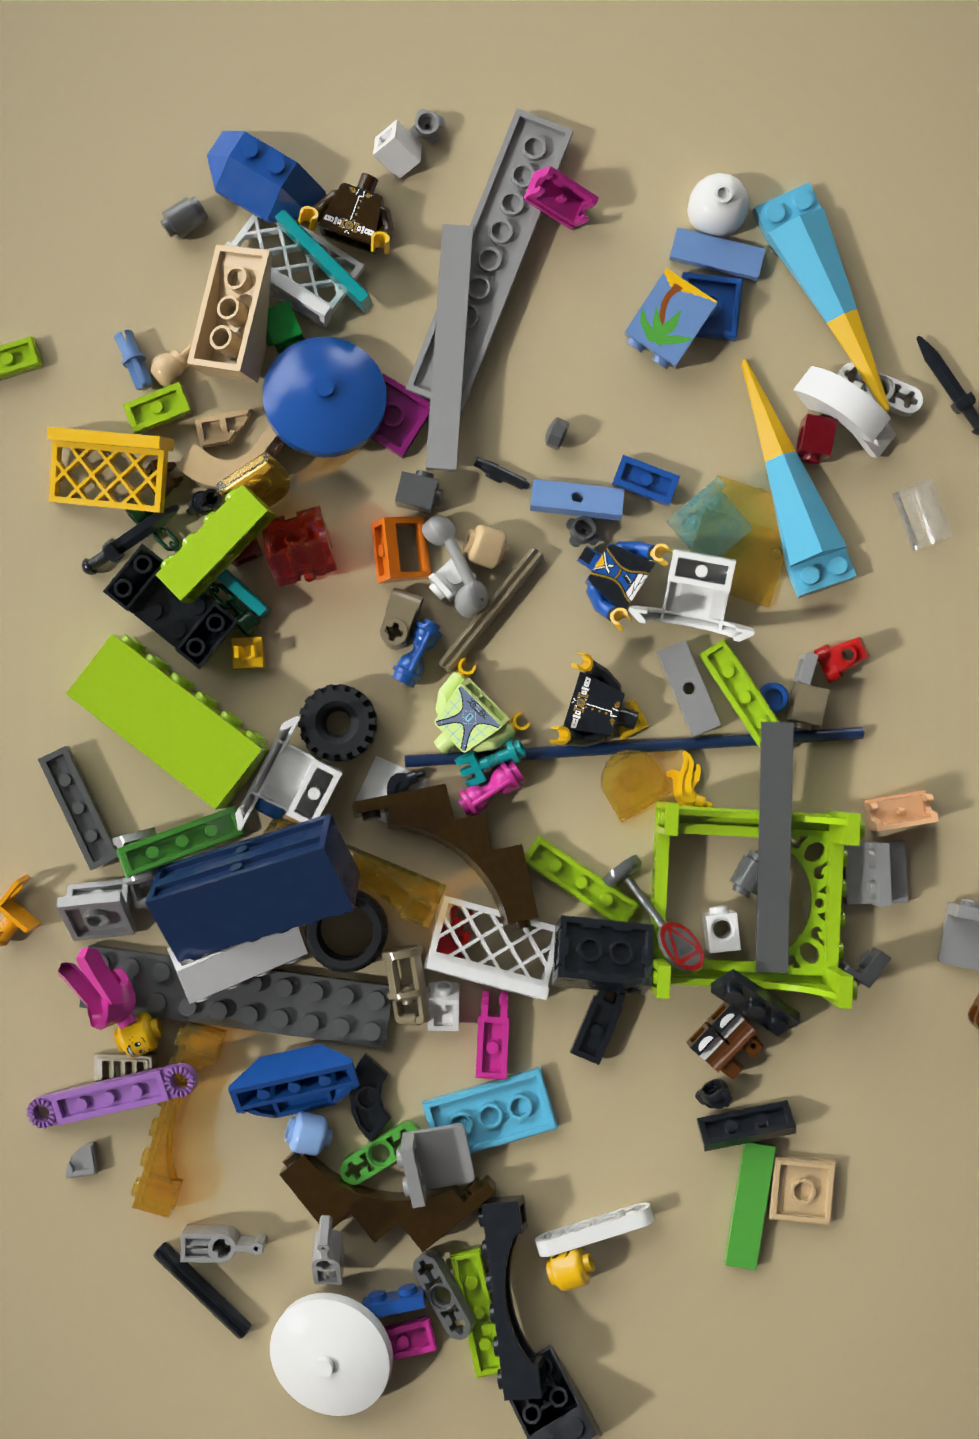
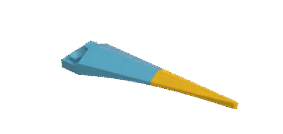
M810 182L754 207L752 212L764 238L827 323L879 405L886 412H889L890 407L825 210L821 208Z
M744 358L741 366L765 460L786 571L797 599L853 580L857 575L847 553V545L752 368Z

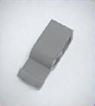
M322 1215L320 1217L319 1230L314 1235L311 1263L314 1284L342 1285L345 1259L343 1235L339 1231L332 1229L333 1218L330 1215Z
M187 1224L181 1233L180 1262L223 1263L229 1261L235 1252H251L253 1255H259L267 1244V1235L258 1233L256 1236H240L239 1231L231 1225ZM224 1239L225 1244L231 1247L225 1248L223 1242H218V1240Z

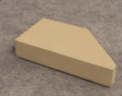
M245 408L195 418L200 448L207 450L232 445L252 416V410Z

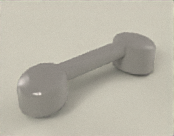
M433 516L423 524L422 533L432 544L446 547L464 583V586L455 594V607L461 616L472 618L486 608L489 600L488 591L481 582L476 581L455 539L457 533L455 525L444 516Z

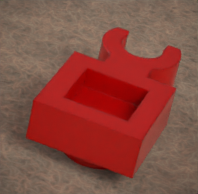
M455 905L449 911L451 927L463 921L456 917L458 906ZM468 910L470 916L473 915V911ZM469 921L454 930L462 946L469 942L471 933L463 930ZM445 924L442 926L441 933L447 930ZM450 932L439 938L436 952L448 955L458 949ZM461 952L454 955L455 957L462 959L464 957Z

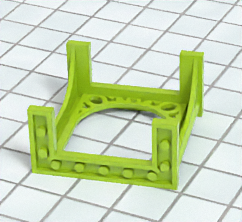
M656 801L651 904L665 923L670 836H678V833L758 838L759 810L680 806L679 803ZM826 810V813L792 812L791 838L799 841L800 836L806 838L800 843L798 848H794L791 843V854L803 868L811 893V905L807 922L797 939L788 947V956L793 955L800 967H794L792 962L788 964V973L756 972L755 960L704 958V965L697 972L688 973L681 971L669 962L660 949L657 939L660 927L650 915V924L654 925L652 987L650 990L655 997L670 999V985L711 987V982L734 969L765 990L819 995L838 1008L852 1009V1000H856L858 995L857 982L853 981L854 976L841 970L838 966L839 960H842L844 956V945L840 941V929H844L845 912L841 910L842 898L846 897L847 883L843 879V867H847L848 850L844 848V845L860 846V839H863L865 835V822L861 820V813ZM812 843H821L823 845L821 857L816 861L808 862L804 857L807 847ZM824 864V867L820 870V874L823 877L820 879L815 878L814 869ZM819 898L822 899L821 907L815 905L816 900ZM814 927L821 929V931H817L820 942L811 937V931ZM810 943L817 949L818 960L816 962L809 963L802 958L800 954L802 944Z

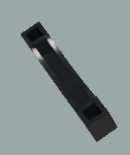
M524 1195L491 1197L481 1204L482 1208H479L478 1219L480 1227H484L485 1240L482 1241V1253L484 1259H488L489 1272L486 1273V1287L488 1292L492 1291L493 1304L490 1305V1320L492 1324L496 1325L497 1334L494 1337L493 1347L495 1356L500 1359L501 1368L497 1372L498 1387L500 1390L503 1389L504 1401L542 1399L547 1390L544 1356H537L526 1340L515 1313L511 1293V1261L518 1234H522L528 1227Z

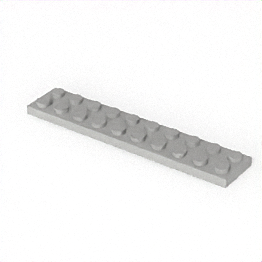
M518 108L515 111L470 226H473V243L461 413L464 411L542 214L540 210L523 200L533 173L549 166L559 171L573 135V130ZM436 312L405 388L407 391L429 401L431 398Z

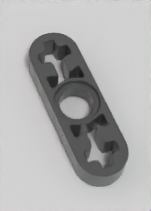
M425 1250L415 1259L413 1272L448 1335L456 1340L465 1339L475 1328V1315L442 1256L435 1250ZM432 1263L434 1268L426 1270L424 1264ZM440 1276L441 1279H439L435 1284H433L432 1280H436ZM439 1287H445L450 1291L451 1301L445 1302L439 1298L437 1293ZM454 1305L457 1306L456 1310L453 1309L451 1312H448ZM455 1320H464L465 1325L463 1326L461 1324L457 1326Z

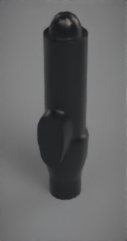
M477 457L474 467L482 470L486 477L498 483L506 482L520 490L530 488V483L526 478L500 467L494 462Z

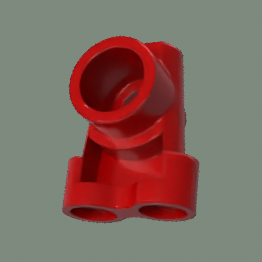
M861 637L832 647L826 644L814 650V654L818 655L817 661L821 665L829 683L842 678L843 672L870 657ZM845 649L853 651L854 657L852 660L845 656Z

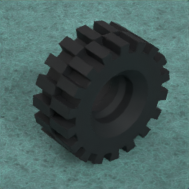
M330 684L322 689L318 688L311 697L308 696L304 701L306 703L300 709L299 714H301V718L298 722V727L301 729V739L305 741L306 747L314 752L316 756L329 761L352 760L357 758L358 755L363 754L368 746L373 743L378 727L376 721L377 714L371 701L359 690L344 684ZM335 711L345 712L350 718V728L343 735H334L327 728V719Z

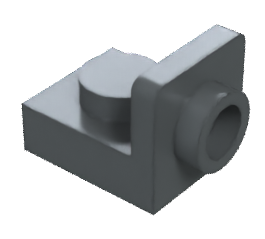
M873 947L871 951L867 950L860 957L857 970H854L842 961L838 967L854 976L853 981L857 982V986L861 983L870 988L891 960V957Z

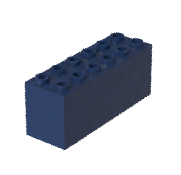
M330 813L160 866L157 869L145 904L177 961L181 962L187 959H198L204 954L227 949L244 942H255L271 934L285 933L291 928L301 925H312L321 919L335 915H345L355 908L360 873Z

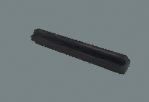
M164 1242L157 1248L153 1254L154 1258L238 1339H242L249 1332L251 1323L188 1262H180L181 1256L168 1243Z

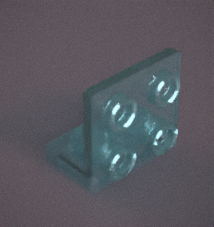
M719 476L675 512L667 523L692 552L721 557L752 530V526L722 492L727 485Z

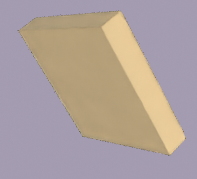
M775 1155L767 1213L769 1220L831 1226L837 1163L833 1160Z

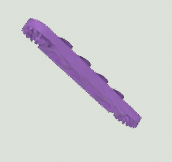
M176 1063L43 1094L35 1098L28 1105L27 1117L30 1118V1122H33V1126L37 1125V1128H46L184 1097L196 1088L198 1074L191 1065ZM179 1072L180 1074L183 1073V1076L186 1075L185 1078H188L187 1082H189L187 1087L177 1084L175 1073ZM40 1104L48 1107L47 1110H50V1118H45L39 1113L38 1106Z

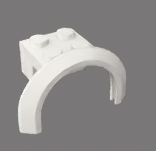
M674 549L663 608L630 606L628 610L639 623L645 624L648 621L690 626L732 637L733 641L738 642L755 634L753 628L724 620L736 560Z
M300 716L291 718L281 725L268 755L235 813L239 831L244 827L258 798H262L286 811L285 815L299 822L320 817L343 770L288 743L301 718Z

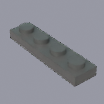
M64 746L39 758L38 761L89 869L94 870L117 859L118 855L115 850L117 846H113L110 831L70 747Z

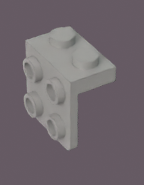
M961 899V904L948 902L938 952L939 962L979 971V902L968 899Z
M455 1123L402 1133L401 1147L396 1149L398 1167L404 1168L406 1176L402 1179L405 1197L410 1196L413 1208L425 1206L426 1193L429 1189L470 1183L474 1180L475 1172L463 1124Z

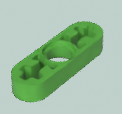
M411 1120L402 1121L374 1138L371 1142L366 1143L347 1155L340 1167L342 1179L348 1184L357 1185L397 1161L395 1146L389 1137L392 1136L395 1142L401 1138L403 1129L407 1132L421 1130L419 1125ZM401 1142L398 1143V1149L401 1147ZM378 1144H383L388 1147L390 1155L385 1160H377L372 1154V1149ZM366 1153L369 1163L361 1167L360 1175L357 1176L355 1172L349 1174L347 1171L349 1170L350 1162H353L354 1165L360 1164L365 1159V1156L362 1154Z

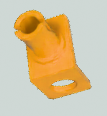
M28 874L17 879L0 899V912L5 915L0 922L1 946H6L19 928L25 933H29L41 924L37 918L14 900L31 877Z

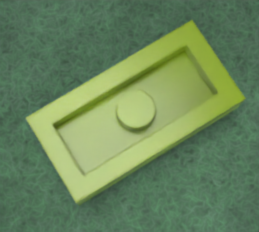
M180 382L122 404L134 434H141L193 413Z

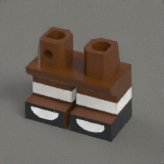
M724 1002L707 1021L726 1038V1041L704 1023L686 1043L715 1071L719 1073L721 1070L724 1074L734 1079L744 1068L734 1058L739 1050L743 1048L753 1058L764 1046L755 1035L757 1032L732 1006Z

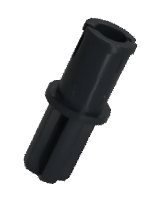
M213 488L194 493L186 502L189 506L186 512L189 515L193 513L197 516L208 515L221 504V494L215 496L214 494L217 490Z

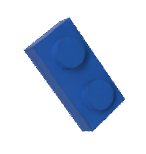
M623 455L612 486L668 507L680 476Z
M414 1283L400 1286L398 1290L386 1293L385 1290L373 1291L363 1298L362 1305L368 1308L377 1318L425 1308L427 1296L421 1285L416 1286Z

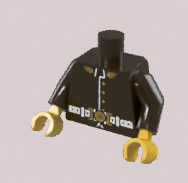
M367 173L361 174L357 187L342 183L338 190H332L312 207H302L298 219V224H301L303 221L310 222L309 230L311 231L316 229L317 222H319L318 225L322 236L375 255L378 247L384 248V254H389V243L394 233L390 210L384 206L383 197L374 193L378 179Z

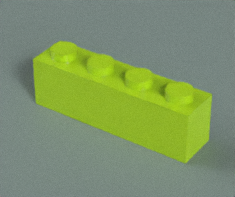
M241 485L239 488L232 489L225 497L226 502L218 510H213L205 517L204 525L197 532L189 534L183 540L182 548L175 555L168 556L162 562L161 569L156 576L180 601L192 604L277 516L246 486Z

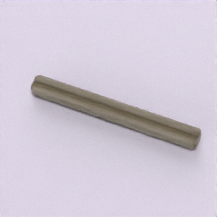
M533 547L530 548L488 600L486 608L475 616L441 658L439 664L447 672L451 673L454 671L459 661L466 656L542 562L544 556L539 550Z

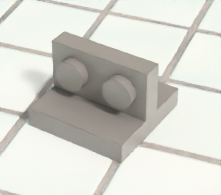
M906 841L860 842V846L844 845V848L848 850L847 867H843V879L847 883L844 904H873L879 907L892 906V903H908Z
M123 879L67 885L66 896L57 898L56 908L73 941L135 935L136 924L130 913L131 891L129 885L123 883Z

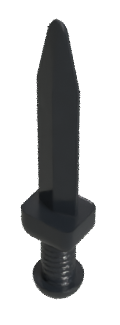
M917 336L916 340L925 362L954 402L950 407L956 414L963 413L972 428H974L971 432L979 435V413L973 406L976 403L975 396L972 392L966 394L938 351L923 337Z
M179 505L165 508L164 513L155 512L117 539L111 538L106 541L102 546L101 552L91 559L85 558L82 561V570L88 575H94L97 573V569L108 561L115 563L125 556L124 552L164 526L178 511Z

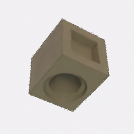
M803 683L793 684L785 720L794 722V728L811 731L812 726H822L830 690Z

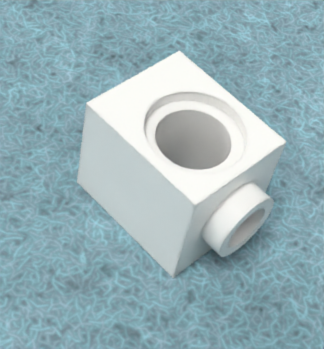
M722 905L709 907V912L702 913L705 949L709 953L741 950L737 912L728 910V906ZM720 920H725L728 924L727 932L722 936H715L713 931L714 925Z

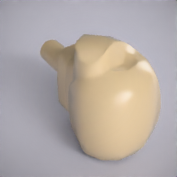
M192 343L180 354L173 350L170 353L159 354L152 360L150 372L155 381L164 387L177 382V377H180L189 367L186 359L189 357Z

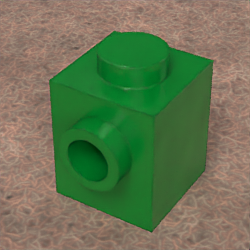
M288 300L268 308L266 335L268 347L274 345L278 354H280L289 346L305 340Z

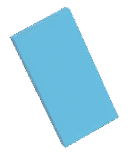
M541 1067L509 1075L506 1077V1080L496 1079L422 1101L429 1128L461 1123L465 1126L471 1154L558 1128Z

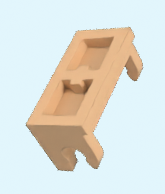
M922 790L864 800L868 829L878 832L939 822L937 812L932 811L930 801L934 800L933 795Z

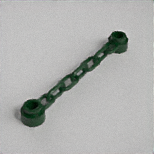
M125 510L136 524H139L153 514V512ZM162 526L153 533L155 540L167 551H175L177 553L180 550L178 547L179 540L167 527ZM162 530L173 540L169 542L170 547L158 536L163 535ZM213 582L209 586L211 597L224 609H232L236 613L235 618L239 621L236 626L247 637L258 629L257 625L260 623L258 618L249 609L242 612L235 605L236 599L234 595L224 585ZM219 588L230 598L226 599V604L215 594L220 592Z

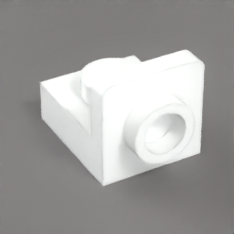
M452 559L435 574L432 573L429 576V581L432 583L429 589L439 600L445 597L451 602L455 599L456 592L464 586Z
M449 981L430 982V992L428 993L430 1011L428 1031H459V983Z

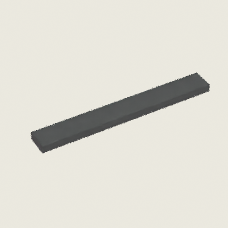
M761 722L756 972L788 973L793 722Z

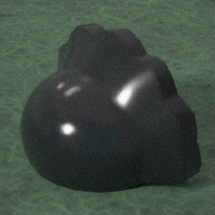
M713 1079L705 1083L695 1094V1098L700 1104L718 1110L729 1107L733 1100L727 1083L722 1079Z

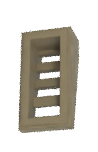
M157 1051L148 1052L137 1057H130L125 1052L95 1053L94 1082L116 1078L115 1061H120L121 1076L127 1075V1062H132V1074L139 1072V1062H143L144 1071L157 1068ZM103 1061H109V1077H103Z

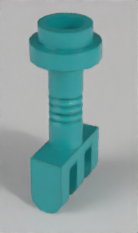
M520 740L506 741L507 748L481 759H478L474 750L455 759L457 766L468 762L470 764L460 769L462 777L475 774V776L465 780L467 787L486 781L487 775L484 770L492 766L494 767L511 759L515 764L522 762V758L526 757L522 742Z

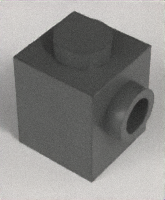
M416 470V474L402 471L395 498L396 506L432 515L433 508H439L443 490L438 489V479H434V475L426 471Z

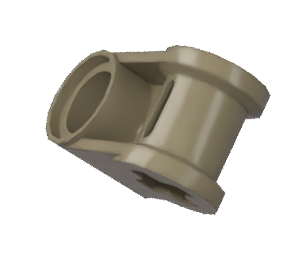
M398 588L392 590L380 629L381 638L387 647L398 650L407 645L414 624L419 617L424 597ZM396 627L399 628L402 637H396L394 641H391L388 632H394Z

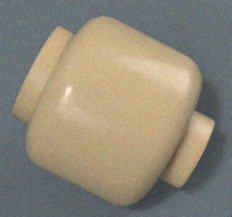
M478 525L474 530L470 529L463 545V552L467 554L469 562L494 569L499 565L500 561L506 562L510 552V545L506 544L507 540L504 532L485 525Z

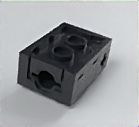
M561 915L555 925L552 986L645 995L652 987L654 925Z

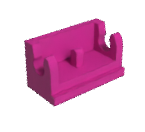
M552 166L533 173L523 198L525 202L570 230H573L575 226L585 224L589 220V217L584 215L588 208L594 207L599 199L598 196Z

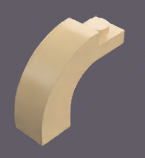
M269 424L251 450L237 459L223 460L215 458L194 443L176 468L188 479L205 489L213 488L217 492L229 493L232 489L239 488L241 485L252 488L263 482L274 472L276 467L269 460V457H275L282 449L284 442L276 435Z

